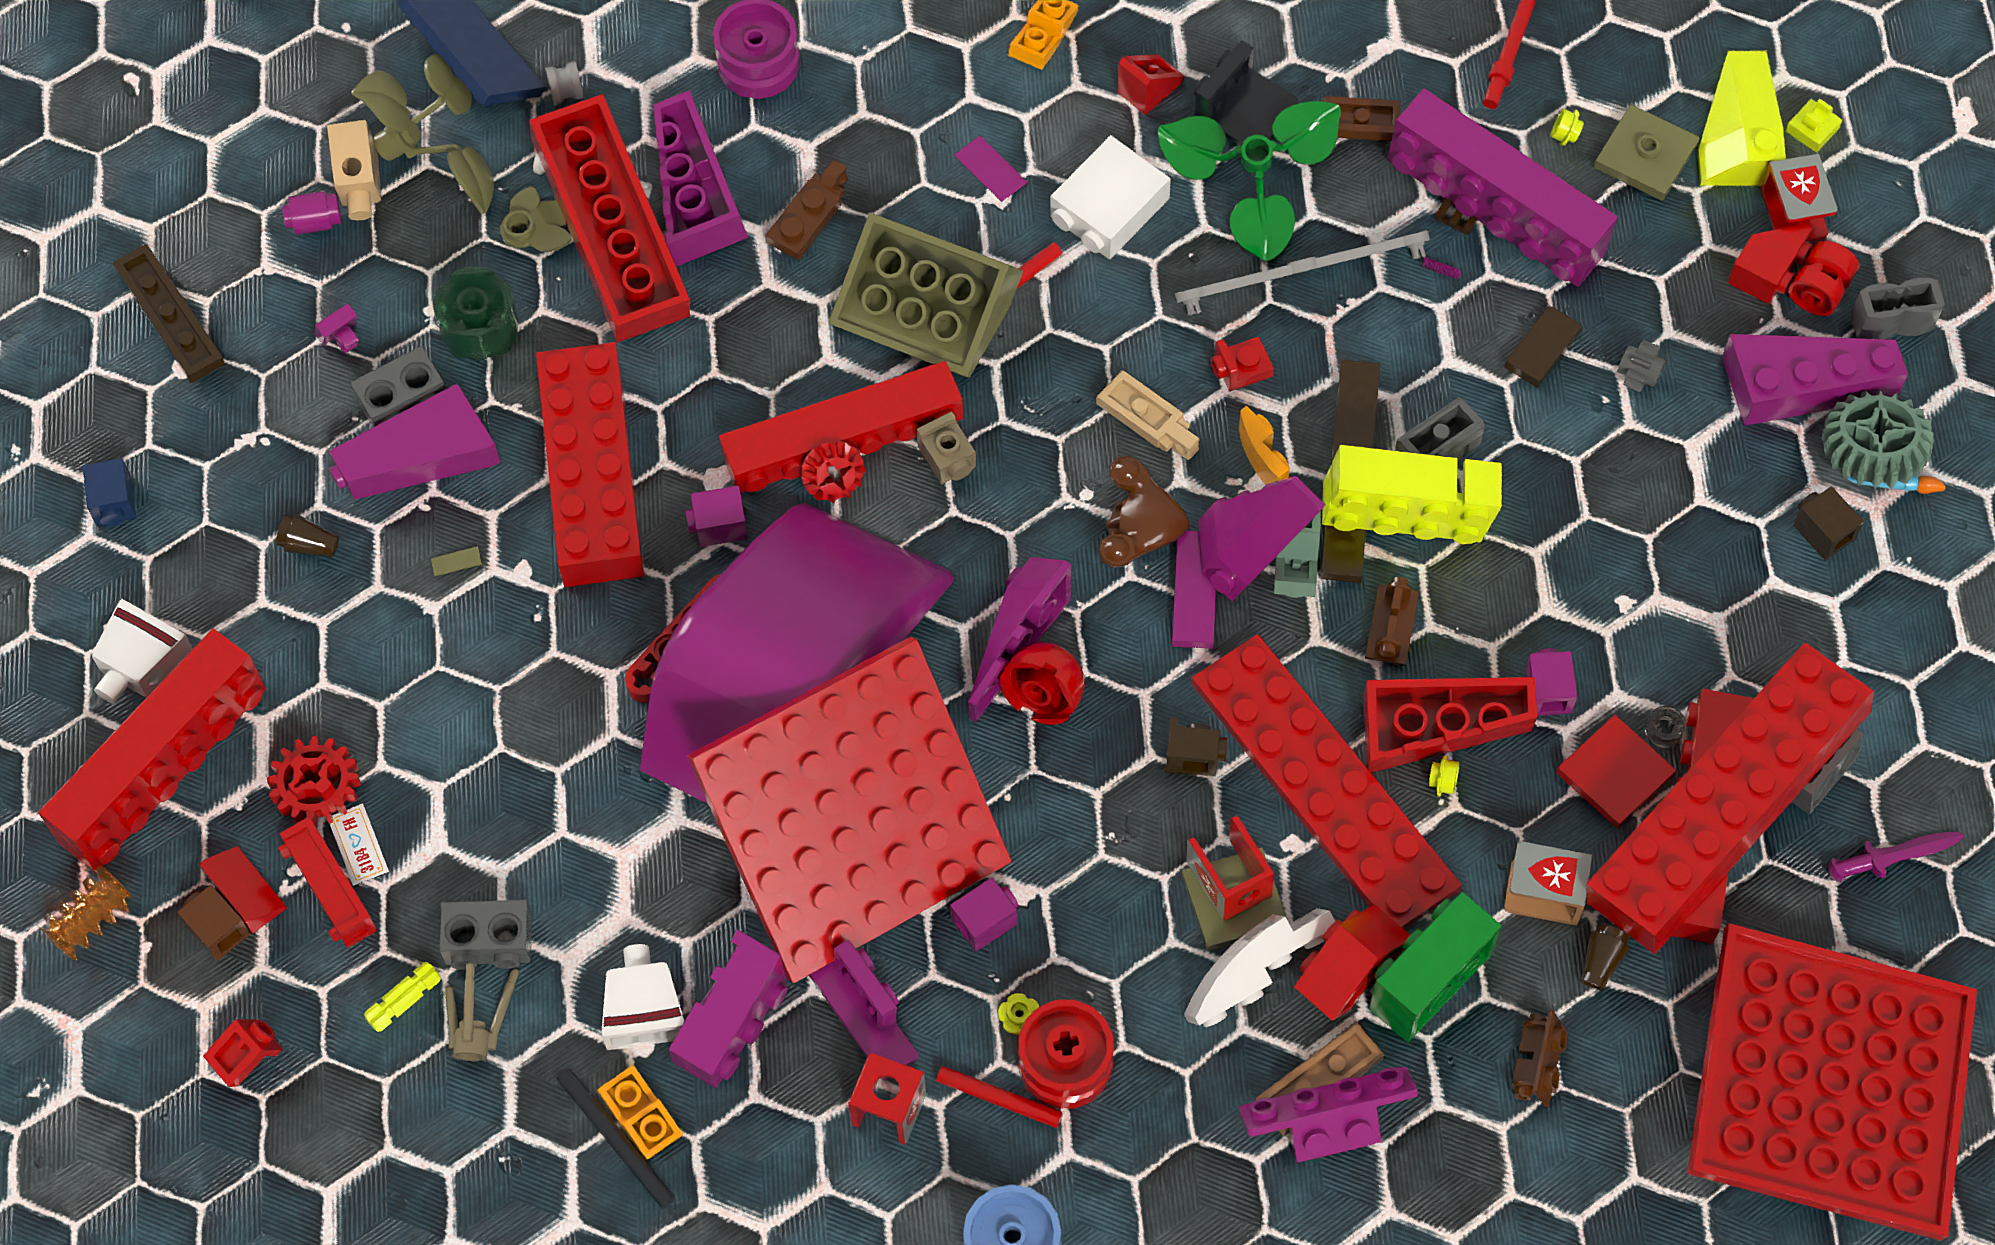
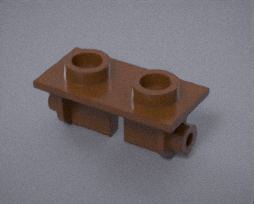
M1394 577L1392 583L1388 585L1379 584L1365 659L1406 666L1419 591L1411 590L1408 586L1409 581L1403 577Z
M1549 1010L1548 1018L1541 1014H1530L1529 1020L1524 1021L1519 1051L1521 1054L1533 1055V1060L1517 1058L1511 1088L1515 1090V1098L1529 1101L1532 1095H1536L1544 1107L1548 1108L1552 1093H1556L1559 1087L1560 1074L1557 1065L1560 1052L1563 1053L1565 1051L1568 1040L1567 1029L1553 1010Z

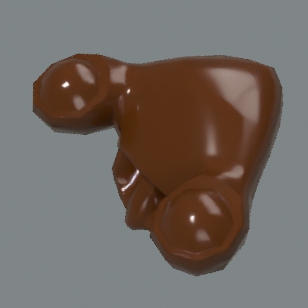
M1131 456L1117 457L1109 466V478L1118 488L1129 492L1128 497L1116 504L1110 519L1106 521V527L1109 529L1110 535L1101 540L1098 549L1102 562L1111 568L1124 567L1137 558L1176 541L1189 529L1190 523L1181 505L1167 491L1153 481L1139 460Z

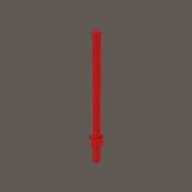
M1520 0L1500 57L1498 61L1493 63L1488 75L1490 84L1484 97L1483 105L1489 109H1496L1498 107L1504 88L1510 85L1514 74L1513 63L1536 0Z

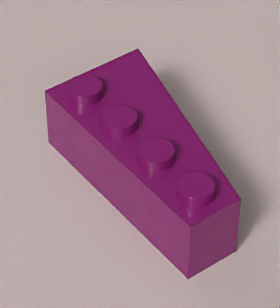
M1730 334L1722 355L1744 426L1832 410L1837 402H1844L1849 394L1859 398L1863 390L1867 391L1871 396L1876 395L1880 389L1884 396L1892 397L1896 392L1899 396L1908 376L1896 340Z

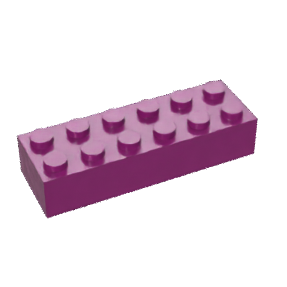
M1425 88L1422 89L1396 120L1387 160L1399 172L1411 175L1423 183L1425 188L1432 194L1441 195L1451 200L1463 215L1477 217L1478 221L1487 226L1493 235L1505 238L1517 246L1526 257L1538 260L1550 268L1559 279L1569 281L1579 287L1604 257L1618 216Z

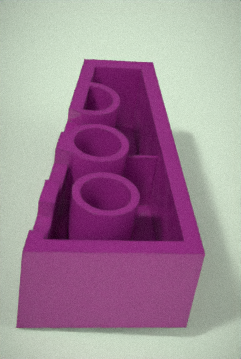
M690 91L654 104L657 148L660 156V181L662 183L664 199L662 201L667 231L665 232L666 244L675 265L679 266L749 238Z

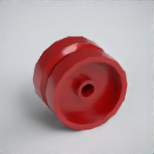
M1054 1000L1039 1006L1025 1020L1019 1034V1074L1025 1088L1039 1102L1056 1109H1075L1094 1101L1106 1089L1113 1068V1034L1106 1019L1092 1006L1077 1000ZM1062 1053H1069L1071 1055L1063 1056Z

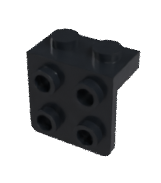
M1243 40L1232 51L1228 49L1222 54L1217 63L1216 70L1209 77L1207 75L1202 77L1194 90V95L1196 96L1194 116H1204L1215 120L1224 130L1226 138L1239 146H1242L1243 142L1252 135H1262L1271 140L1274 137L1272 126L1276 117L1284 109L1299 104L1296 96L1252 69L1254 47Z

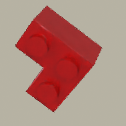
M1376 904L1362 912L1356 909L1344 922L1338 919L1325 931L1322 939L1326 943L1319 952H1312L1302 963L1299 970L1303 975L1294 987L1333 1021L1351 1010L1374 979L1377 970L1387 959L1392 958L1396 961L1405 950L1402 946L1410 934Z

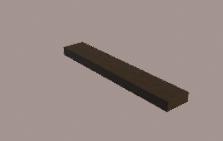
M1341 359L1331 465L1340 445L1373 449L1381 363ZM1325 525L1320 579L1361 583L1366 537L1365 529L1342 531L1334 526Z

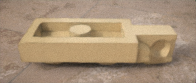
M1124 370L1096 397L1097 405L1155 447H1160L1165 452L1172 448L1174 452L1187 460H1190L1199 450V438L1188 431L1190 424L1183 418L1184 413Z

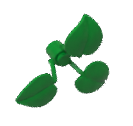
M1312 101L1299 103L1284 109L1276 117L1272 126V133L1282 143L1281 145L1276 144L1275 141H1270L1265 136L1252 135L1243 142L1242 146L1238 145L1234 150L1220 154L1226 146L1224 130L1215 120L1204 116L1187 117L1170 124L1161 125L1158 128V139L1162 153L1170 166L1178 174L1192 180H1202L1211 177L1216 169V160L1225 162L1234 157L1241 156L1243 167L1256 176L1257 199H1243L1234 207L1230 216L1231 234L1242 248L1264 262L1271 261L1279 256L1288 245L1295 226V216L1291 204L1284 196L1272 195L1264 198L1263 172L1271 166L1273 151L1282 153L1288 149L1292 160L1304 165L1317 164L1325 160L1331 154L1337 142L1341 107L1334 103Z

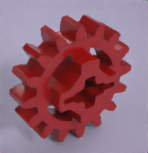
M312 736L310 745L304 746L301 740L297 739L295 740V751L290 752L288 749L282 748L280 751L284 757L283 762L272 761L270 764L274 773L277 774L267 777V782L270 788L273 789L269 793L273 804H279L277 808L283 817L291 813L294 824L302 821L304 817H310L315 827L320 817H324L331 824L333 823L332 813L336 810L343 815L348 813L344 805L346 800L356 802L357 795L352 788L361 786V780L358 774H355L359 768L355 759H349L348 749L345 746L337 749L332 738H329L324 746L320 745L317 736ZM341 772L340 784L336 790L335 782L340 779L339 773ZM293 773V780L288 784L289 777Z

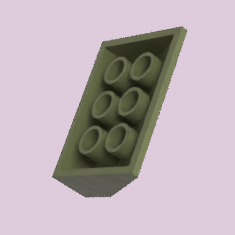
M869 212L828 324L932 364L946 361L950 371L970 378L1010 308L1023 270Z

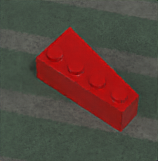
M1535 677L1367 680L1363 692L1366 767L1372 773L1530 732L1537 719Z

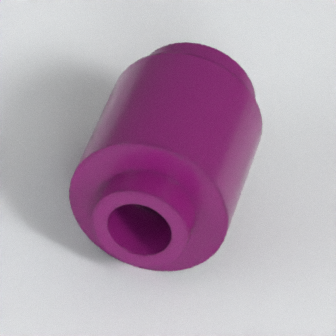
M325 190L289 196V205L282 206L286 229L293 228L295 235L333 229V225L342 224L336 193L327 194Z

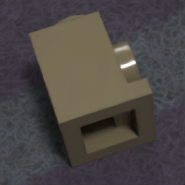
M953 412L917 429L918 449L941 485L950 480L957 481L966 477L976 467V452L957 424Z

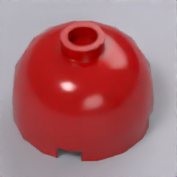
M1040 641L1023 646L1008 661L1000 675L999 683L1003 695L1018 712L1023 706L1037 713L1031 720L1042 724L1056 725L1064 723L1078 707L1084 692L1085 677L1082 667L1069 651L1056 644Z

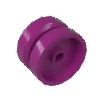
M741 0L726 8L717 18L713 30L719 77L728 89L743 97L759 99L773 97L791 85L798 74L800 57L795 20L787 9L770 0Z

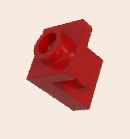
M1259 337L1227 347L1224 339L1216 341L1215 355L1211 357L1212 369L1218 380H1224L1229 392L1273 377L1274 368Z
M235 1019L203 1057L228 1087H238L265 1056H277L282 1051V1047L274 1039L276 1036L274 1030L264 1021L259 1019Z

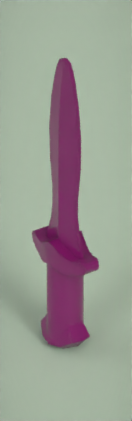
M1961 832L1930 834L1887 848H1873L1871 842L1866 841L1864 854L1844 860L1832 858L1828 864V873L1834 881L1839 883L1847 876L1871 870L1872 873L1880 878H1885V868L1891 864L1947 849L1960 842L1964 838V834Z

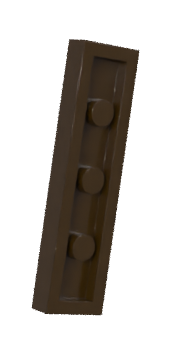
M148 244L112 262L115 270L191 384L225 365L222 355Z

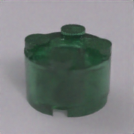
M482 267L463 268L449 275L450 280L442 287L439 285L435 291L433 310L443 342L449 348L452 355L458 358L486 359L508 352L518 331V315L511 289L506 281L497 277L493 271Z

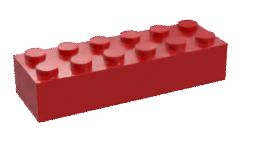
M601 94L530 119L531 140L616 343L690 317V298L604 95Z
M616 342L536 352L558 567L564 587L645 577L622 374Z
M212 628L38 812L58 844L94 872L103 864L111 862L118 854L120 845L132 833L140 831L149 819V814L160 802H166L173 796L177 790L178 783L188 772L195 771L202 765L206 758V753L216 742L222 741L230 735L235 722L244 712L250 711L258 705L266 688L250 655Z

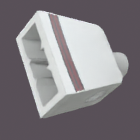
M121 599L93 650L92 658L99 670L105 674L94 691L101 698L112 704L116 703L127 687L144 697L149 696L193 649L186 634Z
M635 944L625 947L623 950L625 967L610 969L606 973L602 1037L606 1049L612 1050L674 1041L684 1023V1018L667 963L651 964L649 946Z

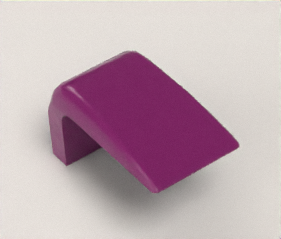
M798 503L790 507L751 542L697 599L681 619L668 640L655 671L651 687L640 771L708 804L687 755L903 641L954 581V575L940 565L807 503Z

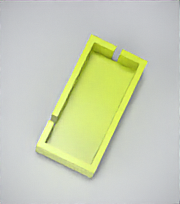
M1340 445L1332 465L1323 480V503L1325 507L1322 509V525L1334 526L1342 531L1355 529L1374 530L1380 535L1410 534L1423 540H1430L1436 537L1454 539L1455 542L1460 544L1482 542L1501 509L1502 463L1465 459L1463 463V493H1457V458Z

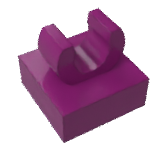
M347 303L315 324L314 334L323 346L335 340L339 348L346 354L358 346L357 342L359 340L351 330L356 325L357 315Z

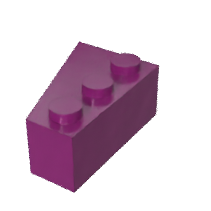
M738 929L731 940L732 943L736 944L737 948L725 969L716 966L710 976L716 982L701 1003L695 1002L669 1048L672 1063L715 1089L723 1078L728 1080L734 1074L740 1063L738 1055L746 1043L752 1045L757 1040L764 1027L762 1019L770 1008L775 1010L779 1007L788 990L785 986L786 979L781 955Z

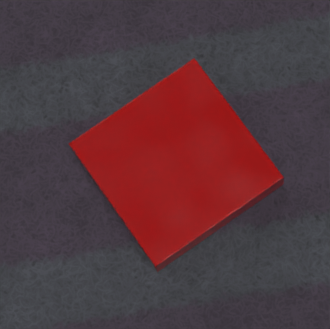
M1614 715L1557 768L1556 773L1618 829L1672 779L1677 770Z

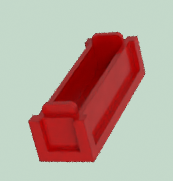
M310 817L279 833L284 844L279 846L278 850L283 859L290 856L293 857L334 925V928L329 930L333 942L342 939L346 947L349 948L375 933L377 930L370 915Z

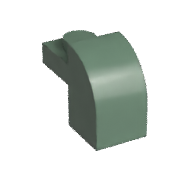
M1321 511L1276 556L1274 594L1286 595L1292 598L1303 596L1315 597Z

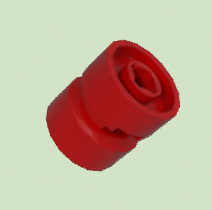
M1831 241L1817 242L1806 257L1803 267L1799 269L1789 286L1790 298L1797 306L1811 314L1818 316L1831 315L1843 298L1845 289L1850 286L1859 270L1858 259L1850 250L1838 243Z

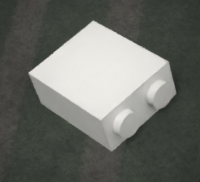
M1110 135L1050 196V217H1052V220L1060 229L1064 231L1070 230L1078 236L1090 251L1094 253L1100 252L1110 260L1169 200L1171 178Z

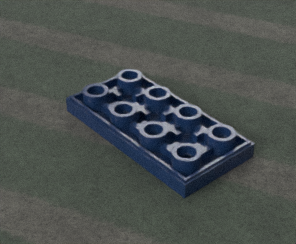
M472 0L398 1L397 5L406 14L411 25L423 34L429 41L430 47L440 54L451 67L452 73L463 81L473 93L474 99L483 106L542 96L546 86Z

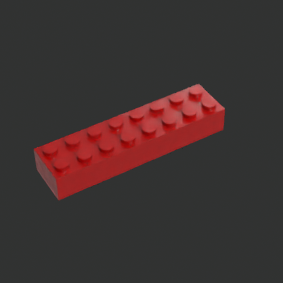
M1804 643L1586 883L1587 904L1655 955L1867 718L1872 710L1874 690L1813 647Z

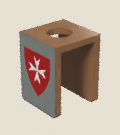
M1519 842L1516 847L1515 860L1511 862L1504 911L1577 926L1585 906L1586 883L1589 880L1592 855Z

